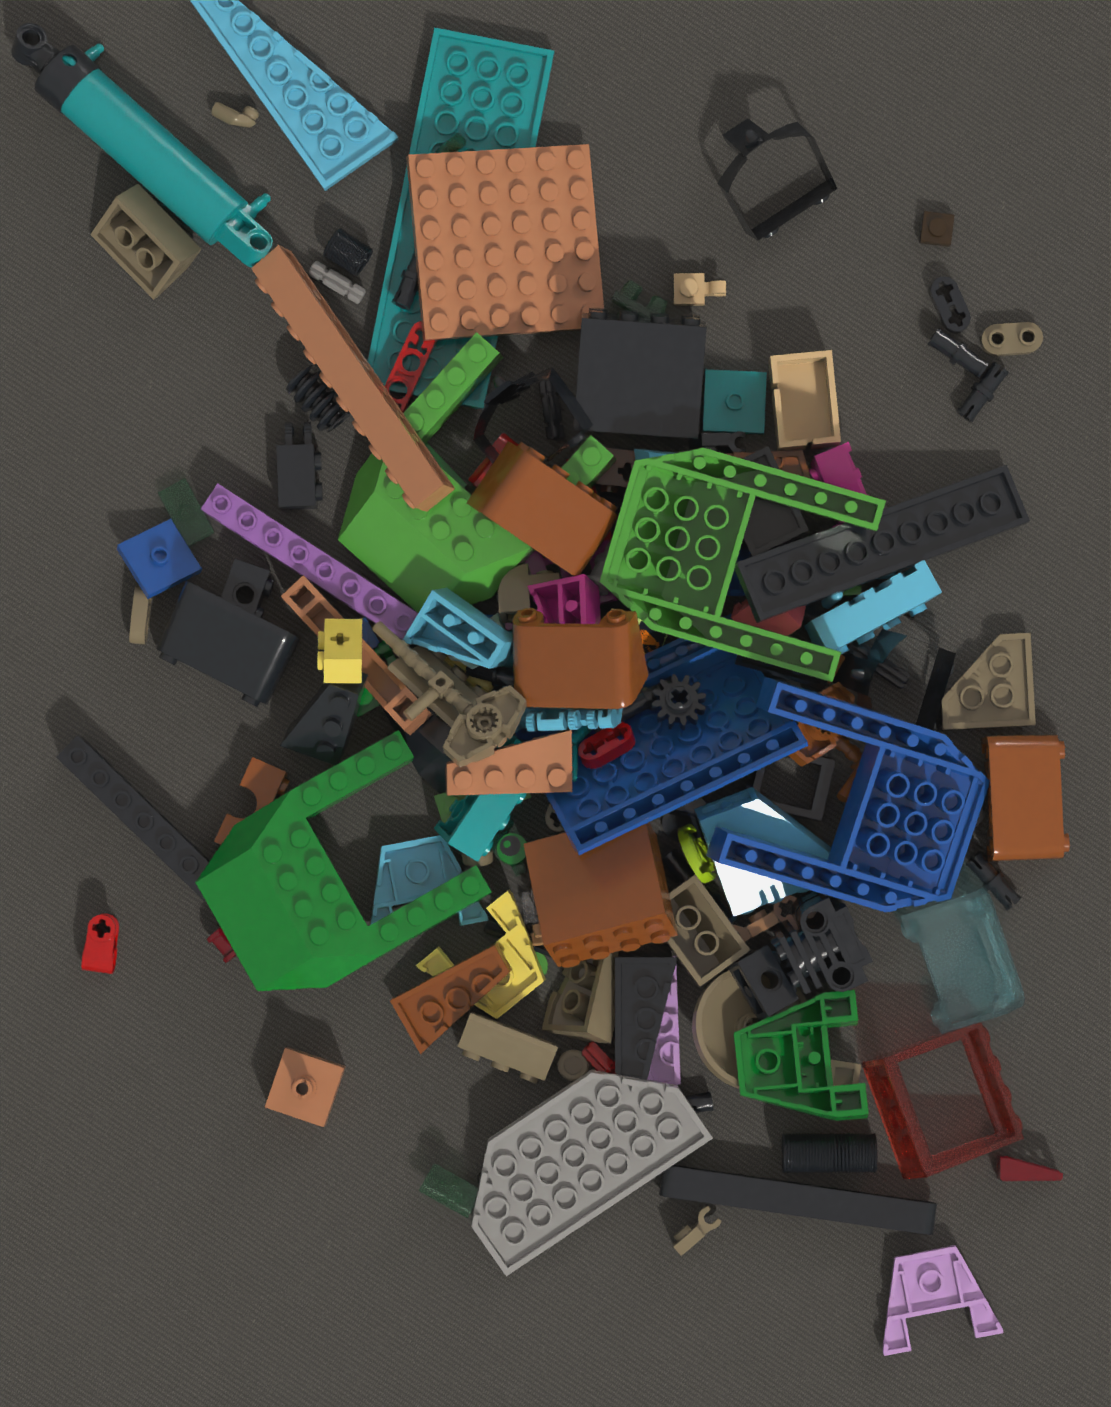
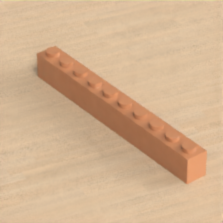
M278 245L251 268L257 276L255 279L257 286L265 294L268 293L273 300L271 303L272 308L279 316L285 317L289 323L287 329L297 341L300 340L305 346L303 350L305 356L311 363L317 364L322 371L319 374L322 381L329 388L333 387L337 393V403L344 411L350 412L355 419L352 421L355 429L362 436L368 438L371 443L368 447L372 454L378 460H383L387 466L385 470L387 476L393 483L399 484L404 491L402 494L404 501L412 509L417 508L426 512L450 494L455 489L292 251Z

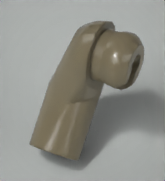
M220 102L215 103L211 111L212 116L229 125L246 128L254 126L256 124L255 120L259 117V112L250 106L244 107L243 112L240 113Z

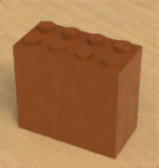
M649 822L581 855H578L574 850L566 833L523 844L543 945L558 967H574L580 961L591 958L595 960L604 959L610 953L621 950L630 952L637 950L640 945L651 942L660 944L670 940V937L678 936L657 836Z

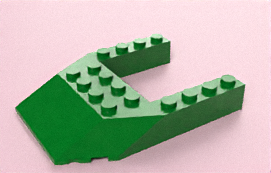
M399 730L290 790L235 824L195 882L256 991L327 988L491 893L489 886L477 865L367 926L307 820L412 762L414 756Z

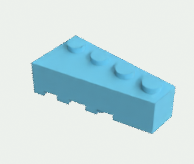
M922 560L906 572L898 573L881 583L878 587H872L853 598V600L847 601L804 625V628L813 644L840 651L842 655L849 651L847 645L857 640L860 645L875 637L874 630L882 626L885 630H889L900 624V616L909 612L910 616L913 617L928 609L925 603L942 593L925 560Z

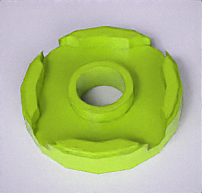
M687 824L678 829V838L689 865L698 879L705 884L716 878V874L712 873L715 870L712 859L706 856L708 848L704 840L700 837L696 839L693 835L697 829L692 824Z

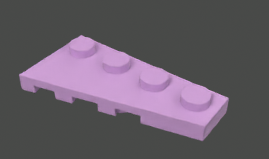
M675 966L647 1079L674 1085L681 1084L677 966Z

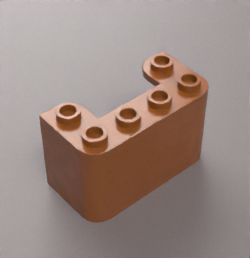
M508 441L467 501V504L572 576L580 575L618 520V515L615 513L618 507L594 493L592 489L582 482L578 481L574 485L568 481L567 478L570 474L556 464L550 468L542 463L546 457L533 448L528 447L522 442L516 446Z

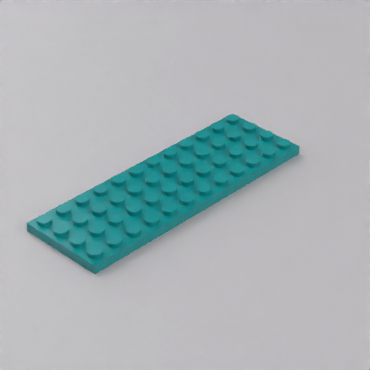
M434 27L409 155L536 147L554 50ZM407 167L368 357V363L384 386L411 328L415 323L421 321L419 290L414 297L410 310L402 309L392 303V299L402 280L401 273L407 269L415 251ZM418 330L416 334L419 336V342L416 347L411 343L409 348L417 349L425 355L427 350L421 349L424 342L422 331ZM498 336L483 337L496 349ZM471 338L437 340L436 346L412 396L418 397ZM408 355L403 359L402 365L407 371H415L420 366V360L415 355ZM491 372L460 406L484 410V400L487 396ZM394 383L390 387L389 392L406 395L407 387L403 383Z

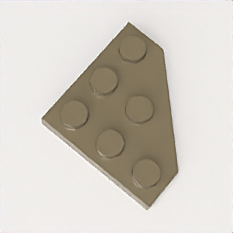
M1031 633L999 634L943 696L941 702L942 730L1036 725Z

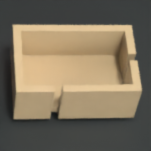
M832 350L770 356L768 364L771 389L777 388L772 392L777 451L805 450L807 443H810L811 449L839 446L841 436Z

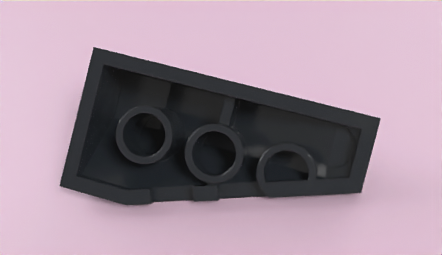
M382 707L395 732L400 731L414 756L412 763L418 774L440 794L446 791V762L452 760L444 753L443 745L451 727L431 708L427 707L433 715L415 732L409 735Z

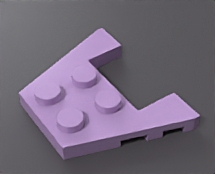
M956 1245L894 1257L882 1347L884 1356L912 1351L906 1318L969 1306L975 1338L1003 1333V1328Z

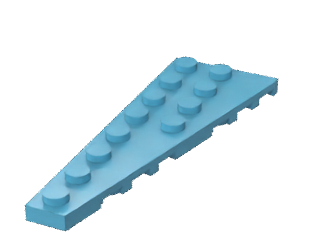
M189 0L324 191L399 140L394 131H391L373 113L364 108L352 95L344 91L325 72L298 49L296 50L278 32L269 27L257 14L249 10L239 0Z

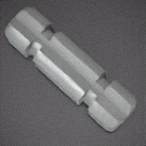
M315 261L309 270L310 277L317 281L322 280L325 286L343 296L346 294L348 299L356 304L362 301L366 293L363 287L356 283L353 285L351 280L332 269L328 270L327 266L319 261Z

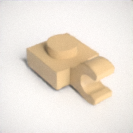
M704 273L674 274V306L705 305V296H726V281L705 282Z

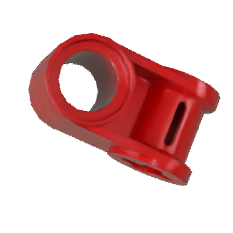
M102 913L89 921L86 943L82 954V970L107 974L114 973L117 960L119 922L112 914ZM106 920L105 924L110 926L111 930L104 933L103 936L102 931L97 929V924Z

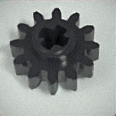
M672 674L670 684L661 679L659 684L660 690L654 689L652 692V698L656 701L652 702L651 710L659 711L657 721L661 722L664 719H668V729H672L674 723H679L680 728L685 730L688 720L693 725H696L698 722L697 714L704 715L706 708L702 705L706 701V694L698 693L700 683L696 682L692 686L689 685V675H686L682 682H678L677 676Z

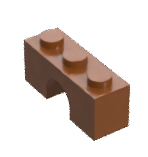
M252 757L240 785L255 794L257 799L255 813L276 800L278 796L284 795L289 787L290 780L286 779L287 772ZM226 814L214 842L221 845L233 826L245 818H237Z

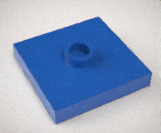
M171 519L117 545L119 554L147 599L200 574L202 571L201 566Z

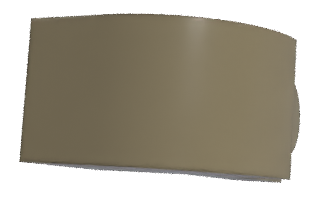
M522 564L511 569L503 577L498 590L499 614L502 623H512L518 610L533 608L532 598L534 597L529 592V585L561 579L560 574L550 570H543L537 572L536 575H531L528 564Z

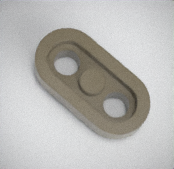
M1031 322L993 324L982 333L980 343L982 349L991 356L1031 354L1041 346L1043 333L1036 324ZM1023 333H1031L1033 341L1025 342L1022 338ZM999 334L1002 337V343H993L992 335Z

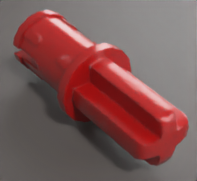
M591 1042L584 1047L581 1054L596 1071L615 1074V1060L612 1061L595 1042Z

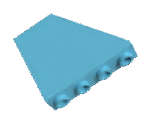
M753 787L694 809L708 848L715 827L718 826L828 859L831 850L829 845ZM712 860L733 916L739 914L746 915L753 912L757 907L768 903H778L786 896L797 892L804 893L809 891L805 888L723 865Z

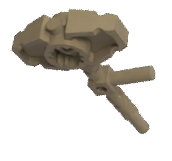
M379 621L374 625L372 630L393 649V652L397 656H401L409 667L412 666L420 677L428 681L429 689L403 712L410 721L414 720L437 698L441 701L446 698V701L451 706H455L456 710L460 713L443 745L444 753L459 767H463L471 762L485 759L495 754L494 748L496 746L501 747L505 744L507 738H512L525 712L527 701L511 685L476 698V705L473 706L468 699H464L462 694L455 689L454 682L442 670L436 673L426 660H422L415 650L409 648V644L395 635L383 622Z

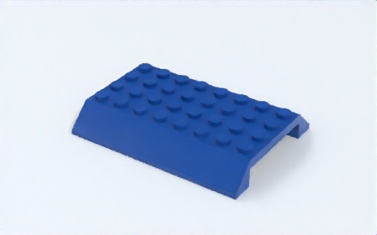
M729 614L724 617L733 620L731 618L732 614ZM682 638L645 654L649 676L643 687L649 688L659 683L661 679L665 680L672 676V674L677 676L678 682H682L683 678L689 675V685L692 686L694 683L699 682L700 689L698 693L706 694V701L702 703L706 707L704 715L697 714L698 722L696 725H693L688 720L685 730H682L679 723H674L673 728L668 729V719L658 722L657 716L659 711L647 709L624 721V723L631 726L635 737V745L625 754L602 767L590 769L582 764L578 753L577 781H572V792L545 793L578 855L588 852L809 746L795 720L790 721L788 718L756 707L765 678L763 673L736 665L737 654ZM522 728L515 732V735L525 742L532 740V738L558 733L561 730L528 732L527 728ZM592 729V731L582 741L596 734L594 730ZM621 735L616 737L619 740L624 739L623 737H621ZM594 750L589 752L592 756L597 754Z

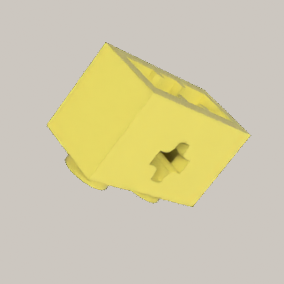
M325 619L324 631H318V650L324 651H318L317 661L318 670H324V683H362V619Z

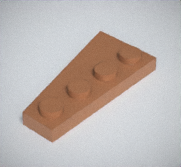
M568 728L558 733L532 738V740L515 745L503 746L500 749L494 750L495 754L478 762H471L463 767H459L453 761L446 762L447 796L572 792V730Z

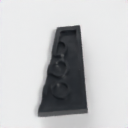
M615 957V1074L643 1080L648 1079L678 957Z

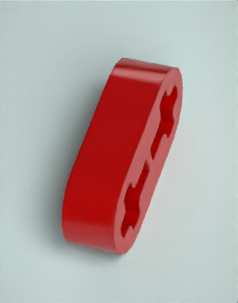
M621 722L615 728H604L582 741L578 747L582 764L586 768L596 769L631 750L635 745V737L631 726ZM621 735V737H623L624 739L619 740L616 737ZM594 750L597 754L592 756L589 752Z

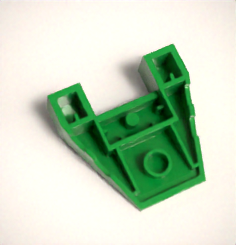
M855 990L822 993L779 1014L734 1032L740 1096L835 1121L868 1118L869 1112L865 1083L833 1086L827 1028L855 1026L858 1024Z

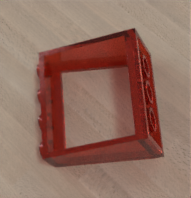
M981 1021L962 1025L861 1062L903 1180L927 1178L1024 1139L1021 1132L1023 1129L1022 1122L1019 1116L1014 1113L1011 1105V1092L1003 1083L1000 1074V1062L992 1053L989 1044V1032L982 1025ZM961 1040L995 1133L931 1156L898 1062Z

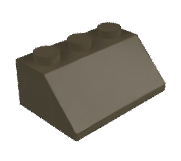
M139 184L115 197L90 234L153 300L188 269L201 251V248Z
M418 645L412 649L420 655L422 660H426L436 673L442 670L454 682L455 689L462 694L464 699H468L473 706L476 705V698L488 693L479 685L473 687L467 681L469 675L455 664L451 667L445 661L446 654L434 652ZM399 657L387 669L415 695L420 697L429 689L428 681L420 677L412 666L409 667L403 661L404 659ZM437 698L428 706L450 727H452L457 716L460 714L455 706H451L446 701V698L443 701Z
M693 875L669 892L678 936L670 937V940L666 943L695 983L701 987L749 952L750 949L696 875Z
M473 1011L469 1015L458 1047L463 1049L462 1055L479 1061L481 1056L492 1060L490 1066L507 1073L509 1068H513L521 1072L520 1078L537 1084L538 1079L545 1081L558 1049V1045Z

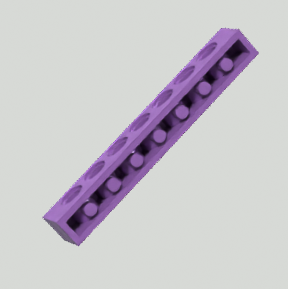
M218 483L201 508L205 514L297 574L304 575L311 583L366 617L374 624L379 621L383 622L401 640H403L418 615L417 612Z

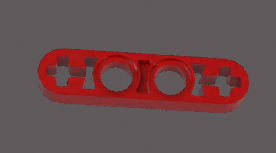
M421 321L415 323L411 328L385 384L388 392L394 383H403L407 387L405 397L394 399L396 404L401 406L400 409L403 413L437 343V340L424 341L421 349L427 350L425 355L417 349L409 348L411 343L416 347L419 342V336L416 332L418 330L422 331ZM408 355H415L420 360V366L415 371H407L402 365L403 359Z

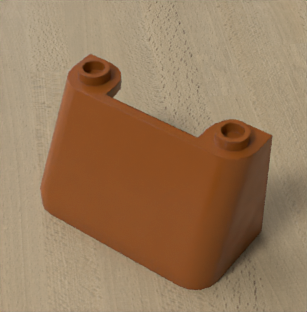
M533 608L518 610L513 618L514 689L526 699L527 707L625 708L636 700L649 676L636 611L613 609L601 619L599 624L544 623L542 612L536 611Z
M1058 735L986 736L981 738L982 754H985V759H989V761L984 762L986 777L990 780L987 790L989 819L987 836H992V839H989V846H986L987 860L1011 861L1063 858L1064 852H1069L1070 849L1069 834L1064 833L1060 759H1065L1064 741H1059Z

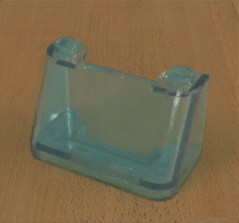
M984 888L901 916V930L904 937L910 939L913 943L919 942L939 999L934 1004L931 1016L933 1023L936 1027H939L941 1034L1008 1014L1024 1005L1025 997L993 901L988 891Z

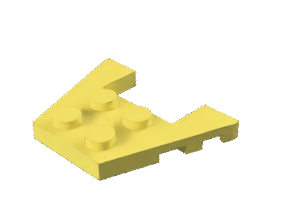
M510 889L486 909L506 932L495 943H498L512 970L474 1004L495 1019L502 1016L546 980ZM438 947L416 966L424 973L427 972L435 976L454 966V964L443 950Z

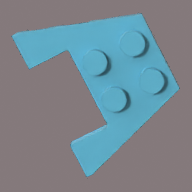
M440 835L381 846L370 925L393 912L392 906L410 903L463 873L447 842ZM479 901L458 913L460 926L488 921V916Z

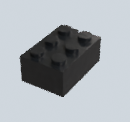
M769 446L743 458L779 469ZM755 497L743 541L751 557L809 529L799 509Z

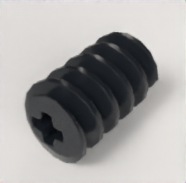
M311 365L289 382L286 391L288 393L296 392L294 396L295 402L305 401L301 409L304 412L313 410L309 419L312 422L320 420L317 429L319 431L328 429V433L343 423L351 414L349 411L342 412L340 410L341 407L337 401H333L337 393L335 390L325 391L327 385L324 382L318 383L317 381L321 371L311 374L309 372L313 366Z

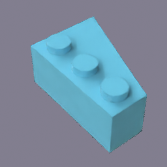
M448 588L431 591L403 638L408 644H415L434 652L454 656V658L489 669L504 666L513 652V635Z

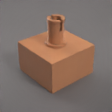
M286 1047L265 1108L325 1127L346 1066Z

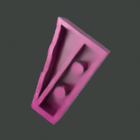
M849 442L813 457L810 463L812 468L808 469L811 479L868 495L860 479L862 478L860 470L855 468L849 454L852 451ZM834 519L836 525L832 526V528L844 524L845 522Z
M585 574L528 586L529 592L534 597L537 605V611L542 612L544 616V623L599 624L601 621L599 586Z

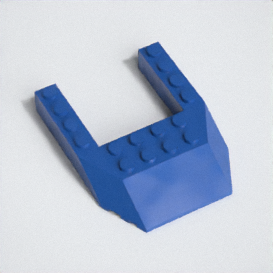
M765 677L756 707L775 715L865 742L866 745L828 859L718 826L715 827L706 856L723 865L883 912L896 911L897 908L907 906H921L932 901L950 900L990 780L943 733Z

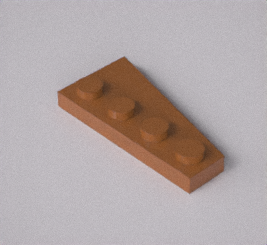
M495 943L393 997L390 1002L421 1054L509 974L512 968L498 943Z

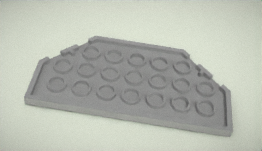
M590 1070L488 1138L471 1227L503 1273L508 1276L713 1139V1137L678 1085Z

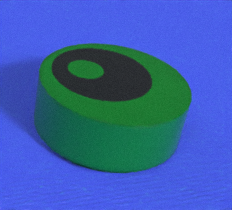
M509 833L499 840L497 853L505 864L518 865L526 859L523 844L527 842L521 835Z

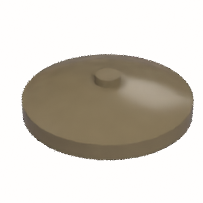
M728 970L713 979L699 996L693 1012L692 1033L697 1052L706 1067L724 1083L739 1088L734 1032L759 1021L731 972ZM762 974L761 982L764 987L769 989L770 980L766 975ZM798 987L796 988V994L799 998L798 1000L789 1004L788 1006L784 1007L783 1009L779 1010L778 1012L774 1013L769 1017L779 1014L790 1007L806 1002L807 1000L803 993L800 991V989Z

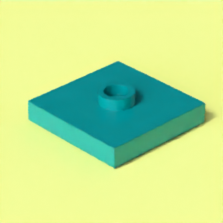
M705 369L702 432L733 433L741 431L745 434L764 435L767 372Z

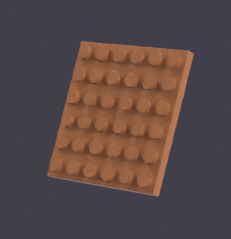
M589 144L412 154L406 157L423 341L472 338L476 332L482 337L581 330L582 313H589V308L604 309Z

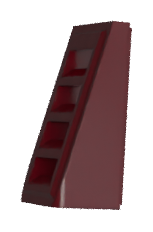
M997 1155V1178L1000 1181H1061L1063 1179V1173L1059 1172V1170L1004 1155Z

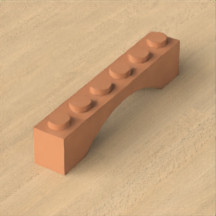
M304 575L281 595L284 601L317 636L318 631H324L325 619H344ZM362 638V672L368 674L365 688L403 730L411 735L433 714L426 708L412 721L404 715L403 712L418 698L387 669L388 665Z

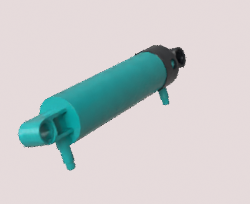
M25 23L18 28L11 48L12 57L18 63L26 66L31 65L36 70L39 76L35 82L34 89L50 105L71 120L210 246L219 241L248 267H253L269 253L273 244L272 237L254 219L267 206V203L271 201V196L268 193H264L249 205L242 196L102 72V69L93 62L104 51L102 44H96L85 53L75 45L67 46L59 51L46 41V32L39 25Z

